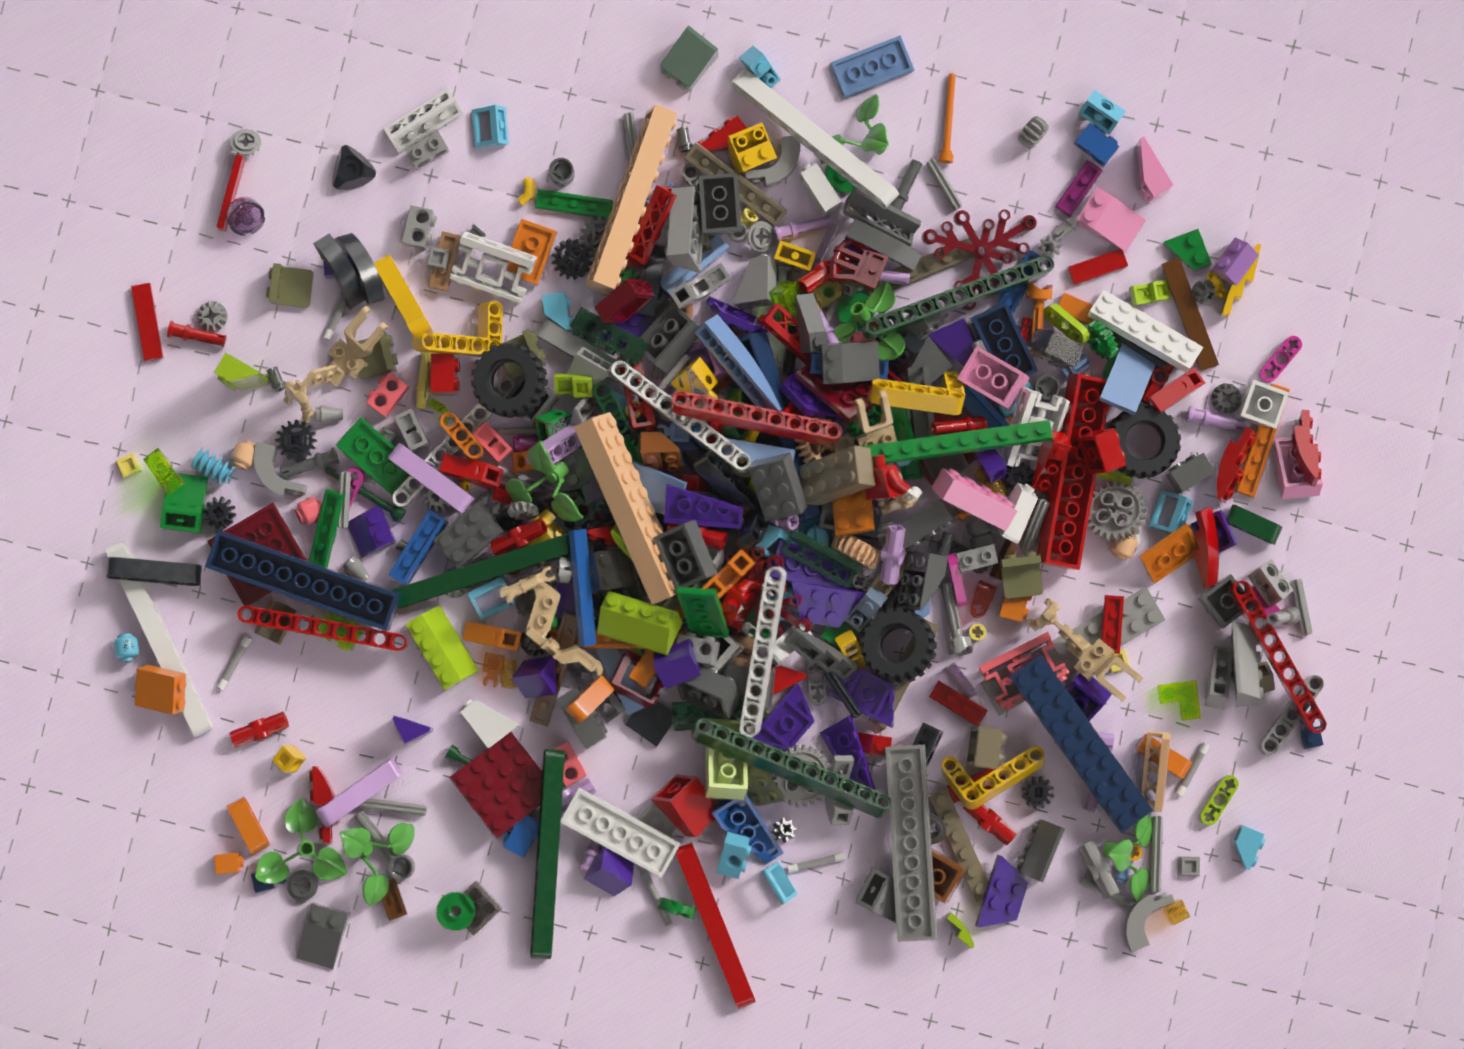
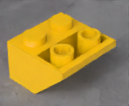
M763 123L728 136L729 157L735 171L738 173L777 158Z

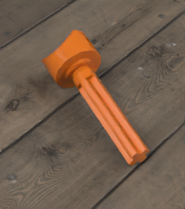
M1027 283L1026 298L1034 300L1030 340L1031 356H1041L1044 301L1052 300L1053 285H1046L1040 289L1033 283Z

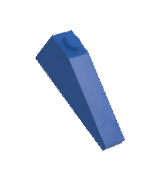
M747 794L744 800L721 799L713 809L712 814L721 828L726 832L749 837L748 845L752 846L751 851L766 863L771 862L784 853Z

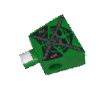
M556 409L534 417L538 440L543 442L570 425L572 413L569 414Z

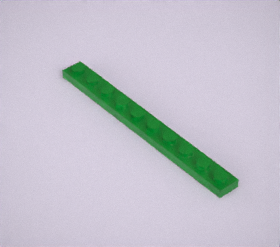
M1050 420L860 447L870 448L872 466H874L872 456L884 454L885 463L889 464L1052 441L1053 435Z

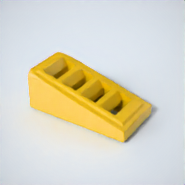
M852 630L835 638L841 653L850 660L855 661L862 658L855 662L858 665L857 670L867 666L863 660L864 656L861 654V647Z

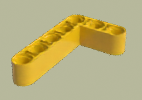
M388 254L373 262L413 337L417 334L434 333L391 255Z
M498 301L484 302L479 305L477 337L429 332L415 335L412 339V346L419 352L454 353L455 355L482 357L481 354L484 351L488 352L490 350L489 346H500V343H502V305Z
M948 371L944 373L941 388L875 379L872 382L869 401L880 405L879 399L881 397L878 392L885 390L890 406L959 415L962 411L965 392L963 383L957 380L959 374Z
M1033 746L975 783L958 760L948 756L942 760L941 774L963 805L968 809H976L1039 770L1044 765L1045 755L1041 747ZM1038 756L1040 759L1033 760L1031 757ZM952 766L954 769L947 770L946 767ZM1016 766H1023L1024 769L1018 770V769H1016L1015 767H1016ZM1000 776H1007L1008 779L1002 780V779H1000L999 777H1000ZM958 781H964L965 784H964V785H958L957 782H958ZM984 786H991L992 789L986 790V789H984L983 787H984ZM968 796H975L976 799L970 800V799H968L967 797H968Z

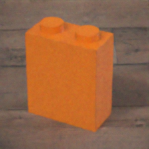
M152 665L136 668L135 706L172 715L184 711L186 673Z

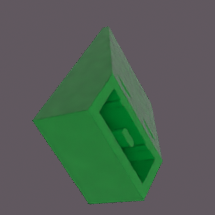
M170 473L162 507L161 529L202 534L203 510L206 504L209 477Z

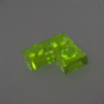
M1196 680L1157 685L1160 704L1179 702L1181 721L1201 718Z

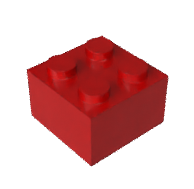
M431 353L430 392L433 396H457V391H460V380L457 378V372H460V361L454 353Z
M1099 429L1077 437L1089 474L1108 473L1126 466L1125 454L1121 450L1119 435L1115 429Z

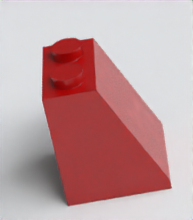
M676 774L651 798V801L684 836L697 837L703 833V829L716 820L712 814L716 804L712 798H705V788L695 776Z

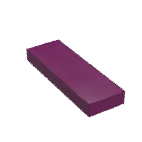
M1087 160L1055 208L1071 217L1103 170Z

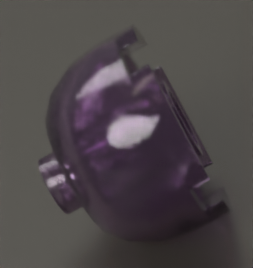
M239 197L229 204L226 210V220L230 229L235 234L246 236L245 234H254L262 228L265 223V212L255 199Z

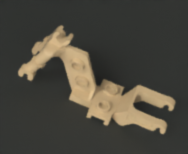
M368 306L362 308L345 328L346 342L339 339L330 349L328 354L334 360L328 366L311 370L302 383L298 379L295 380L296 384L292 381L285 383L286 396L284 397V402L287 405H292V400L295 399L301 406V418L306 423H309L311 421L310 418L316 415L311 409L306 391L309 388L330 382L338 387L348 374L356 379L358 373L368 366V363L362 358L372 354L374 345L384 335L383 331L389 328L383 322L365 343L360 344L355 339L357 329L367 319L366 315L372 312Z
M885 390L878 392L881 397L879 401L882 416L880 423L877 425L869 426L863 400L861 398L855 400L859 419L858 427L864 432L855 436L859 446L897 441L894 427L891 425L893 418L888 395ZM905 493V495L894 497L893 501L877 503L880 509L878 512L883 516L900 508L907 509L913 507V504L918 499L908 500L906 497L907 493Z
M550 566L543 568L537 574L519 580V582L511 586H503L500 589V597L503 598L506 595L507 603H510L514 597L534 589L536 599L525 634L560 663L580 662L591 672L596 670L598 676L602 674L603 667L600 661L579 647L578 644L560 650L558 642L551 637L549 639L545 637L550 631L561 596L545 582L555 579L554 575L551 577L545 576L546 571L551 570Z
M1047 598L1044 604L1048 607L1036 620L1030 618L1026 624L1035 632L1038 629H1042L1045 625L1054 624L1059 630L1058 634L1067 640L1066 642L1069 644L1066 650L1079 660L1074 669L1081 673L1088 681L1096 675L1099 685L1123 702L1127 697L1104 678L1105 673L1113 665H1116L1138 683L1143 680V677L1119 657H1111L1114 650L1102 640L1098 639L1094 645H1091L1079 634H1074V631L1068 625H1061L1057 621L1059 604Z

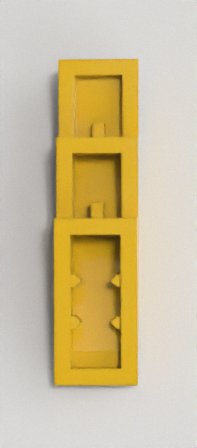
M1259 243L1253 248L1258 254L1261 249V244ZM1259 256L1237 286L1231 283L1220 316L1228 317L1230 315L1233 300H1240L1245 283L1251 284L1253 282Z

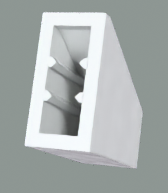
M1018 482L1007 497V500L1013 503L1012 507L1018 512L1007 531L998 528L1003 537L1017 544L1022 537L1038 499L1034 493V488L1028 484L1022 485Z
M469 700L462 706L461 714L488 749L520 726L517 721L477 700L474 702Z

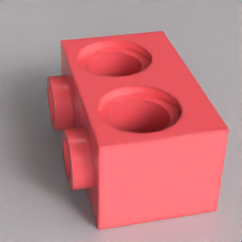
M390 372L380 378L378 382L380 385L376 390L373 389L368 394V401L366 402L386 418L409 389L408 385ZM396 382V390L389 391L387 389L388 384ZM384 397L386 399L385 404L381 407L377 406V398Z
M487 422L472 434L499 464L513 452V449Z
M569 742L554 749L564 750L567 756L563 784L566 787L587 776ZM568 768H573L576 771L575 778L568 779L565 772Z

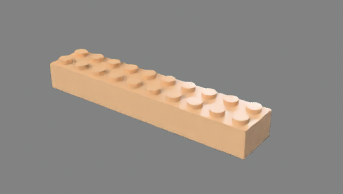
M657 104L646 112L584 287L606 295L619 286L621 282L620 272L621 270L624 271L628 261L625 259L627 252L630 253L634 245L632 238L634 235H637L640 228L638 221L640 217L644 216L646 211L644 204L652 194L650 187L652 182L655 183L659 174L656 170L658 165H661L664 160V148L668 147L671 140L669 136L670 131L674 130L677 119H675L676 112Z
M609 412L574 426L652 605L676 595L677 591H675L653 538L663 533V527L659 523L655 515V509L648 499L647 491L640 481V475L633 465L631 454L625 447L624 438L618 431L615 418Z

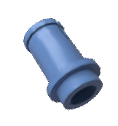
M1128 867L1123 872L1117 871V874H1114V881L1126 884V881H1129L1127 878L1130 868Z

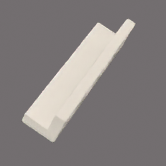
M446 89L383 129L398 153L460 116L463 112L451 92ZM446 97H449V99H447L446 101L441 102V100L445 99ZM396 128H399V130H397V131L394 132L393 134L390 133L391 131L395 130Z

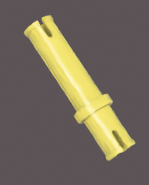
M421 352L418 385L415 387V391H417L415 408L427 409L431 374V353Z

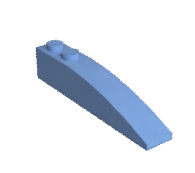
M718 314L706 321L695 332L698 338L756 407L780 411L779 403L765 376L740 340Z

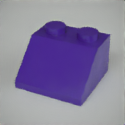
M380 506L361 513L348 521L349 531L361 558L397 542Z
M1078 673L1066 687V690L1089 721L1100 711L1112 695L1107 689L1099 685L1094 677L1088 681L1081 673Z

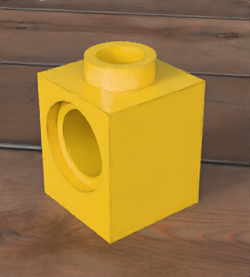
M283 745L272 761L284 773H296L307 757L295 745Z

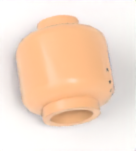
M250 441L238 442L230 456L232 465L241 470L252 468L256 445Z
M1127 534L1125 541L1122 537H1119L1118 542H1116L1114 538L1110 546V550L1113 552L1112 555L1125 561L1127 558L1131 559L1138 547V542L1134 539L1135 535L1130 537Z

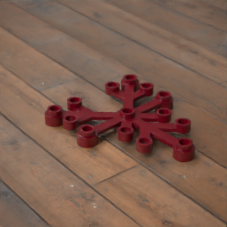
M1006 209L1001 210L998 213L999 220L994 239L988 242L990 230L995 225L994 221L986 219L982 222L983 229L979 240L969 222V213L965 210H960L954 214V223L964 228L972 244L957 239L952 230L953 224L950 221H945L940 226L941 231L947 237L938 235L933 229H928L922 233L921 239L926 245H932L935 242L946 245L935 249L934 256L937 259L944 258L947 253L956 248L972 252L975 258L972 274L962 281H956L953 284V288H956L957 283L964 285L980 279L982 263H984L990 275L997 273L998 271L990 258L1000 260L1004 264H1009L1013 261L1014 256L1012 253H1001L992 250L997 246L1017 251L1021 255L1028 253L1030 247L1027 243L1019 244L1008 241V239L1024 230H1033L1037 225V221L1034 216L1027 215L1021 219L1019 225L1004 233L1006 221L1010 218V212ZM1002 212H1005L1007 214L1006 219L1002 218ZM961 214L965 215V221L960 220ZM1028 219L1032 221L1031 226L1027 225ZM987 221L991 223L990 228L985 226ZM944 224L949 225L948 231L944 229ZM929 233L933 234V240L928 239ZM1021 245H1024L1026 247L1025 252L1021 251ZM980 247L984 248V254L979 253ZM938 250H942V251H943V256H942V257L938 256V254H937V251H938ZM1005 255L1010 256L1009 261H1006L1004 259ZM992 282V288H996L995 283ZM976 302L972 303L971 306H963L961 309L971 311L975 308Z
M736 537L735 543H736V545H737L738 548L742 549V548L739 546V544H738V542H737V537ZM761 546L753 548L752 556L750 555V550H743L755 562L754 566L746 573L748 580L756 581L754 567L765 554V550ZM756 549L761 551L760 556L756 554ZM732 551L728 553L726 557L727 561L729 562L731 560V554L736 555L737 552ZM774 554L767 559L768 567L759 582L764 583L766 572L770 568L783 567L784 560L782 556ZM772 560H775L777 562L776 566L772 565ZM785 586V588H784V594H785L786 591H787V587H786V586ZM760 590L753 604L756 612V626L763 590ZM771 590L773 595H777V593L774 590ZM727 592L719 599L721 605ZM795 594L789 598L782 599L780 616L794 625L795 629H800V624H803L805 629L802 631L810 632L812 623L809 619H798L782 608L790 605L794 607L801 605L802 597L799 594ZM794 597L798 598V604L793 601ZM768 609L770 619H772L774 613L771 609ZM780 622L778 623L779 635H776V638H779L783 635V629L782 627H780ZM729 626L732 633L738 634L742 632V630Z

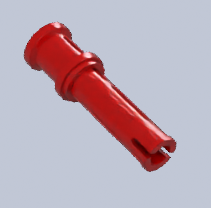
M170 321L167 331V337L169 338L173 336L182 338L183 341L190 339L225 347L227 335L191 328L189 324L180 325L174 323V321Z
M978 416L977 418L964 417L959 421L932 422L930 425V431H933V435L987 429V421L984 416Z

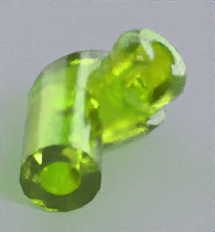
M433 398L429 400L428 407L439 412L441 416L449 412L443 403ZM452 417L446 418L444 423L448 424Z

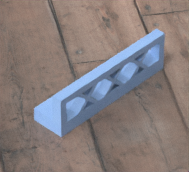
M718 235L709 240L712 250L702 252L701 272L729 250V245L726 242L724 243ZM677 266L661 279L660 286L671 298L670 291L684 282L692 281L701 272H694Z

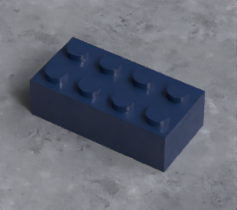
M1006 301L969 318L978 339L983 342L988 353L1020 370L1027 376L1038 371Z

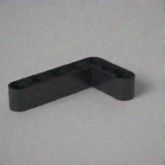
M708 451L694 461V468L697 473L728 503L743 508L742 517L744 521L737 536L739 546L743 550H749L762 542L770 521H765L757 494L714 452Z

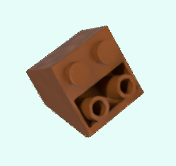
M641 432L640 453L644 465L658 471L668 470L674 472L683 470L680 450L661 432Z

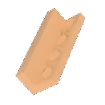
M1148 730L1141 794L1145 798V793L1152 789L1156 794L1155 801H1146L1150 806H1155L1154 811L1162 812L1171 733ZM1151 736L1162 738L1161 745L1155 748L1151 743ZM1154 753L1160 758L1159 763L1155 766L1149 761V757ZM1154 771L1158 779L1155 783L1151 784L1147 779V775Z

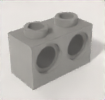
M439 131L405 149L416 170L448 153L449 149Z
M410 205L402 240L404 245L425 250L427 245H431L432 234H430L431 227H435L437 218L433 210ZM421 214L427 215V220L424 223L417 221L418 216ZM416 233L423 234V239L419 242L413 240V236Z
M412 408L394 416L411 452L414 453L430 445Z
M994 544L956 553L961 573L998 564Z
M1272 559L1248 575V578L1269 607L1294 591Z
M685 632V635H678L677 643L690 639L698 663L716 666L720 643L716 642L714 637L704 636L703 639L696 638L697 634ZM709 645L710 652L704 655L703 648Z

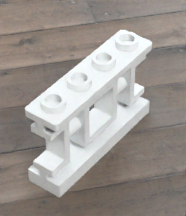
M465 231L461 236L458 250L467 252L463 266L455 264L449 278L457 284H467L474 290L489 292L493 297L501 296L511 303H522L527 289L518 286L522 272L529 275L533 272L537 256ZM473 249L484 252L481 261L471 258ZM486 259L503 265L499 279L482 273ZM510 261L520 265L517 274L507 270ZM469 265L478 268L476 277L465 274ZM504 278L514 281L512 290L502 287Z
M1022 387L1010 425L1049 420L1044 418L1047 409L1053 410L1050 418L1051 429L1060 432L1063 428L1065 415L1069 410L1070 401L1062 396L1053 395L1050 404L1040 402L1042 397L1040 392ZM1033 406L1039 407L1037 416L1031 415ZM1042 442L1027 444L1025 452L1019 451L1020 445L1003 447L1000 457L1006 465L1017 467L1021 458L1031 460L1030 468L1035 470L1039 454L1037 456L1032 453L1035 445L1041 447Z

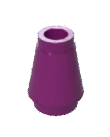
M517 435V437H513L514 452L528 451L539 442L538 436Z

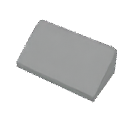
M594 393L593 397H583L573 409L571 425H579L585 422L599 404Z

